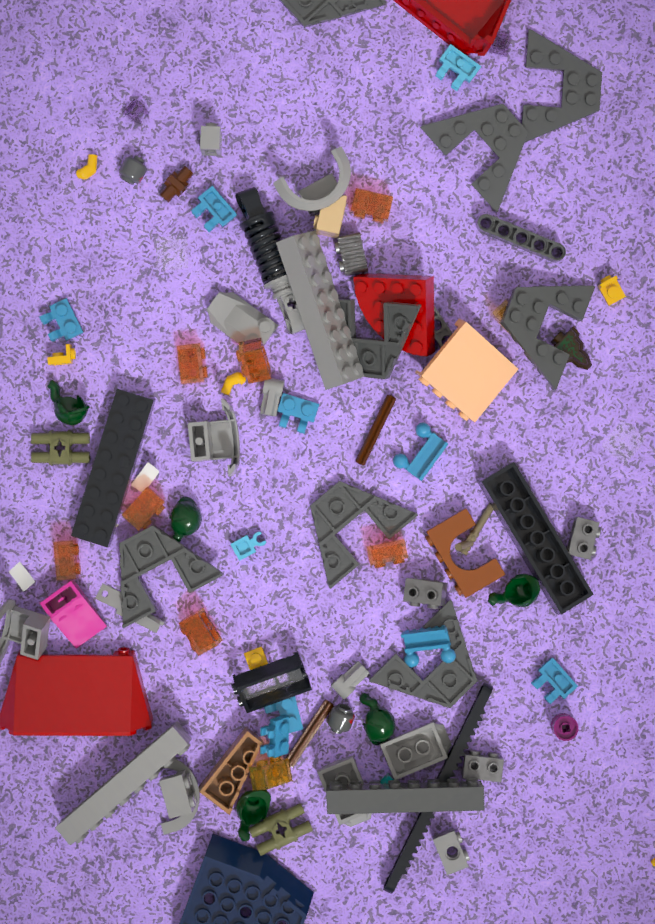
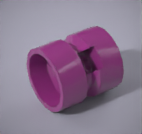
M560 713L552 719L551 730L560 740L569 741L577 735L578 724L569 714Z

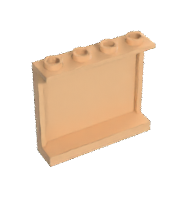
M458 319L454 324L457 327L454 333L422 372L416 370L415 373L420 376L418 380L426 387L430 385L433 388L432 392L437 397H444L446 399L445 404L453 410L456 408L460 411L458 415L462 419L476 422L517 372L518 368L466 321Z

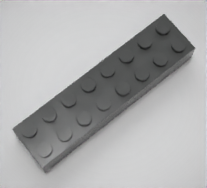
M449 778L447 782H439V779H427V782L410 779L408 783H400V780H389L388 783L372 780L369 781V784H361V781H350V784L333 781L330 782V785H326L327 814L485 811L484 786L481 781H478V778H466V781Z

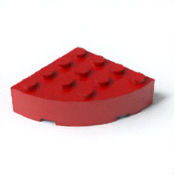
M361 273L353 277L359 307L368 323L383 339V303L421 304L402 351L425 357L435 352L434 276Z

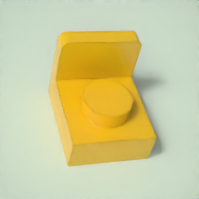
M611 275L606 276L600 280L601 284L598 285L608 306L626 297L617 281V275L611 277Z
M66 344V355L64 356L63 352L52 353V357H47L48 365L73 364V359H76V350L72 348L71 344Z
M262 646L244 653L250 670L268 664Z

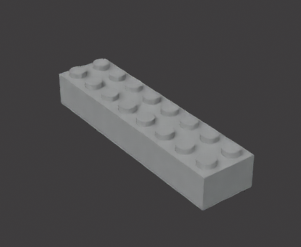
M316 230L294 235L276 242L325 390L365 377Z
M178 721L175 722L62 819L55 829L69 845H72L74 842L76 844L80 843L89 833V829L94 831L103 821V817L107 819L115 812L118 804L123 806L130 799L133 791L137 794L145 787L147 779L152 781L162 771L161 767L166 769L176 759L175 755L179 754L181 756L191 746L189 744L192 739Z

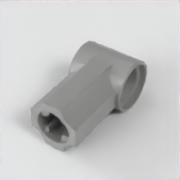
M265 377L260 414L276 417L285 380Z
M357 661L330 686L344 700L370 672Z

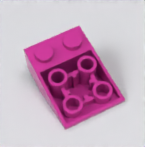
M71 580L40 603L48 616L51 617L50 619L76 649L107 627L75 580Z

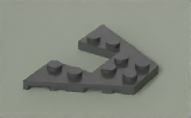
M279 0L304 28L386 5L385 0Z
M529 29L526 68L564 72L561 108L523 105L522 125L528 131L525 142L599 112L602 85L601 71Z
M504 104L421 126L420 128L445 156L475 131L499 157L492 166L471 184L497 213L528 135L525 127Z
M594 285L516 287L512 291L500 323L505 330L509 331L515 343L517 342L521 346L525 356L537 367L539 374L545 377L552 386V390L557 389L570 354L537 339L547 309L551 307L579 322L582 321L595 289Z
M338 298L344 311V317L350 329L351 338L356 347L360 364L363 367L364 376L378 379L390 378L421 308V304L383 303L384 339L356 337L355 299Z
M341 481L336 483L310 505L329 588L331 589L360 565L335 536L360 513L365 511L388 539L392 538L417 517L418 514Z
M155 525L120 542L122 628L158 610L140 578L144 573L172 560L189 593L223 576L224 573Z
M450 599L423 627L426 629L428 627L447 626L451 643L450 648L456 653V658L453 662L445 663L442 661L422 680L395 653L369 679V682L451 708L477 682L452 600Z

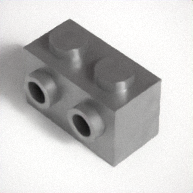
M580 517L574 518L567 551L570 555L588 560L591 559V556L594 557L597 548L594 545L595 539L599 538L601 533L600 522Z
M406 578L403 601H408L410 606L420 607V603L427 604V608L439 609V606H445L448 583Z
M469 750V753H465L462 769L463 778H478V780L493 782L502 781L504 759L499 757V753L488 752V755L480 754L481 751Z

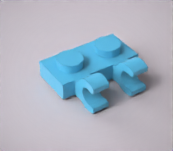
M450 44L439 59V62L443 65L435 76L442 80L448 70H452L458 76L452 83L451 88L458 91L464 81L468 83L472 81L481 66Z

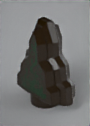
M574 326L565 334L560 331L551 343L554 347L570 354L567 363L571 362L578 368L588 370L592 363L589 355L583 350L584 343L579 338L580 333Z

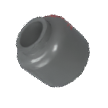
M136 155L133 158L126 157L119 168L120 178L131 185L140 183L147 172V167L143 164L145 161Z
M338 704L332 707L327 724L333 732L341 734L351 729L355 718L352 708L346 704Z

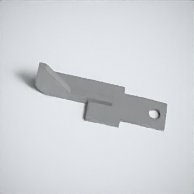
M102 583L95 599L117 609L116 614L123 617L121 592ZM103 591L108 592L107 597L102 596ZM150 614L135 623L157 633L160 625L163 626L166 621Z

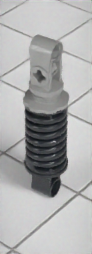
M255 187L236 193V200L245 219L239 226L245 232V238L248 239L247 244L251 247L250 252L253 253V259L257 260L255 264L259 267L258 272L261 274L264 289L271 288L273 292L272 297L274 300L277 299L289 333L294 334L305 330L276 245L277 240L281 238V234L276 233L279 228L277 226L269 228L276 224L274 213L272 211L265 213L259 193ZM287 304H293L294 307H288Z

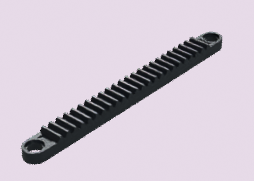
M485 682L481 686L448 754V758L445 760L436 778L439 779V782H447V779L450 777H455L453 770L459 769L457 763H462L460 756H465L463 750L469 748L467 742H472L470 735L476 734L473 729L479 728L477 721H482L483 719L480 715L486 714L484 707L491 695L493 686ZM433 812L419 813L384 884V891L392 894L402 874L408 873L406 867H411L409 860H414L413 853L418 852L416 846H421L420 839H424L423 833L428 832L426 826H431L430 819L435 818Z

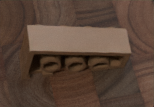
M245 727L199 785V792L229 815L262 745L261 737L248 727Z

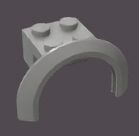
M342 147L331 151L339 167L338 183L331 173L299 190V196L291 191L284 177H281L273 183L280 197L291 207L308 211L309 214L314 213V215L320 213L321 209L335 203L343 196L351 177L350 163Z
M221 399L222 410L225 411L228 420L188 423L191 461L202 462L232 458L231 464L227 465L228 476L232 477L240 464L239 431L233 407L225 399Z
M9 599L0 606V619L6 613L5 625L0 639V663L7 652L10 640L21 644V655L38 660L47 648L51 617L18 607L14 600Z
M177 759L167 767L177 771V773L159 780L169 819L178 817L161 823L164 835L186 827L194 818L200 801L199 787L194 774L184 763Z

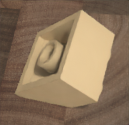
M343 195L332 205L321 209L319 215H315L313 229H316L318 235L332 238L339 237L347 196Z

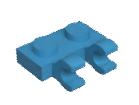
M213 186L198 197L201 203L191 210V213L196 218L206 209L213 216L212 219L204 224V228L208 232H211L218 224L222 228L225 227L237 216V213Z
M67 298L49 306L52 312L39 317L43 325L56 319L60 329L48 334L52 342L62 337H65V340L68 341L84 333Z
M283 393L277 412L283 413L279 426L286 428L290 416L301 419L297 432L305 434L308 421L312 423L315 421L319 404Z
M553 657L538 669L541 675L531 682L538 690L548 681L554 689L544 696V699L550 704L559 696L565 699L578 687Z
M295 696L264 707L266 714L279 710L280 716H289V733L303 730Z
M281 715L270 719L269 726L260 728V736L268 735L270 739L269 744L260 746V754L267 753V757L277 758L289 752V716Z

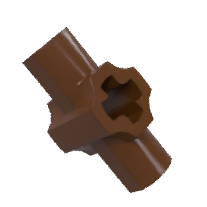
M186 166L178 174L174 171L164 183L166 187L159 195L168 203L175 195L179 197L189 186L187 181L194 173Z

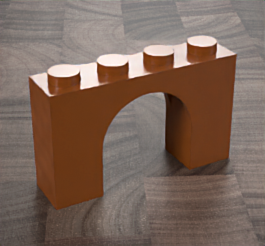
M466 508L427 530V536H425L430 547L434 545L437 552L434 554L438 561L445 563L447 568L444 571L448 578L455 580L457 585L454 588L457 593L465 598L506 575L496 558H492L471 570L461 569L452 561L450 547L453 540L476 525Z

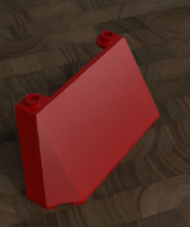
M393 0L448 45H453L465 55L474 53L478 54V56H485L494 43L511 0Z
M121 647L113 655H41L38 660L21 655L19 650L0 712V730L6 728L9 730V734L13 736H132L136 734L138 729H152L153 715L134 650H130L128 647Z

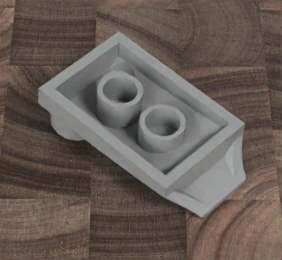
M219 292L207 308L210 323L255 356L259 354L279 326L234 292Z
M434 722L388 739L380 744L394 780L447 759L448 752L452 746L444 725Z
M353 756L339 759L317 770L325 792L326 785H330V782L341 781L342 784H350V781H361V784H364ZM372 813L335 814L339 825L345 824L349 827L371 819Z

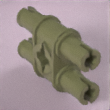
M71 430L31 433L32 444H49L50 446L49 452H32V463H49L51 466H71L73 463H90V452H73L71 450L73 444H90V433H73ZM60 442L62 446H65V450H62L61 453L59 450H56V446H59Z
M301 803L286 810L281 808L279 812L265 817L263 821L249 827L252 838L267 831L272 834L270 839L256 845L260 856L274 849L281 850L282 847L292 842H297L299 837L313 831L309 821L295 827H290L289 825L290 820L305 813ZM277 822L282 827H285L283 829L284 836H282V834H280L279 832H276V830H278Z

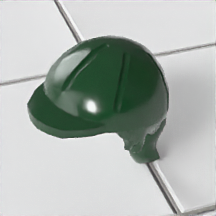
M50 380L47 387L50 389V398L54 402V413L57 419L66 425H76L82 422L90 406L85 404L79 395H77V399L60 396L59 384Z
M182 497L170 514L169 519H171V527L174 531V535L171 537L180 542L184 536L195 533L201 525L202 513L195 501L190 497Z
M516 575L506 584L505 592L502 594L496 592L489 594L488 603L492 606L505 602L518 607L529 606L538 598L540 592L539 582L532 575Z
M362 693L359 697L360 702L370 707L365 716V723L362 724L370 742L373 745H380L393 735L396 726L395 718L390 711L380 707L376 699L371 698L368 693Z
M249 790L242 794L237 801L236 812L240 819L238 835L242 841H249L250 839L249 826L257 824L262 818L265 819L271 802V794L267 790Z

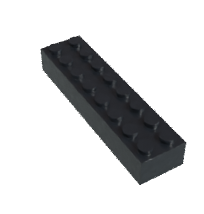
M120 389L116 390L72 530V537L107 548L110 547L155 400Z
M515 462L506 465L478 482V485L532 575L538 580L542 592L556 615H562L594 595Z

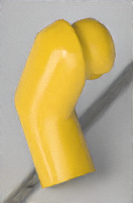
M88 154L87 165L76 171V176L79 179H88L96 173L98 156Z
M241 372L227 376L221 393L230 395L233 385L244 384L246 376Z

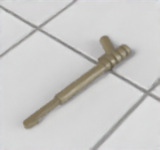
M490 503L473 530L470 531V535L468 534L467 539L455 545L457 551L467 556L468 551L471 550V547L477 540L476 538L479 537L480 531L493 512Z

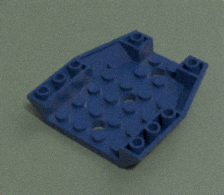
M213 833L179 924H277L281 920L286 921L287 924H304L314 892L267 853L260 856L258 850ZM207 893H211L215 896V901L207 903L204 900V896ZM243 907H249L252 913L250 916L244 917L241 915L240 910Z

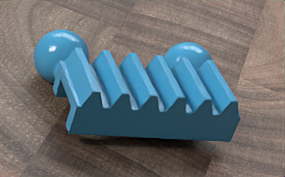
M424 422L419 423L415 431L419 437H427L428 440L412 462L409 463L407 456L402 453L395 455L393 458V464L396 468L406 469L420 481L424 479L448 446V443L431 432L430 426Z
M445 625L441 627L435 626L434 628L428 627L426 629L420 628L419 630L413 629L411 631L408 629L401 634V638H404L406 646L404 649L406 653L404 662L409 667H415L419 663V656L414 653L415 651L443 648L440 654L443 662L451 663L456 658L455 651L450 648L451 643L447 626Z

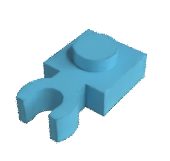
M261 531L255 533L252 539H249L248 535L230 544L239 561L255 553L254 546L266 544V540L263 542L257 541V536L262 534Z

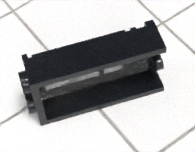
M298 651L293 653V656L279 659L237 676L235 674L232 675L234 683L231 686L234 694H239L237 700L240 707L244 706L246 712L250 713L312 690Z

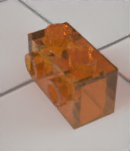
M356 188L350 213L354 214L353 217L365 219V217L373 218V222L383 224L384 221L388 222L393 197Z
M262 338L239 342V350L236 351L238 362H242V375L247 377L248 383L271 379V367Z
M200 343L177 346L181 384L205 383V378H208L207 366L203 367V359H206L205 347L201 348Z
M147 487L122 516L138 531L142 528L145 530L152 523L150 519L155 514L159 516L166 508L163 506L166 501L150 487Z
M405 539L366 546L370 566L374 565L375 568L385 567L386 562L393 561V564L404 563V559L408 558Z
M75 540L53 542L56 580L79 578L78 574H81L80 563H77L79 545L76 544Z
M204 608L186 616L179 622L181 632L187 636L192 650L198 656L216 647L223 640Z

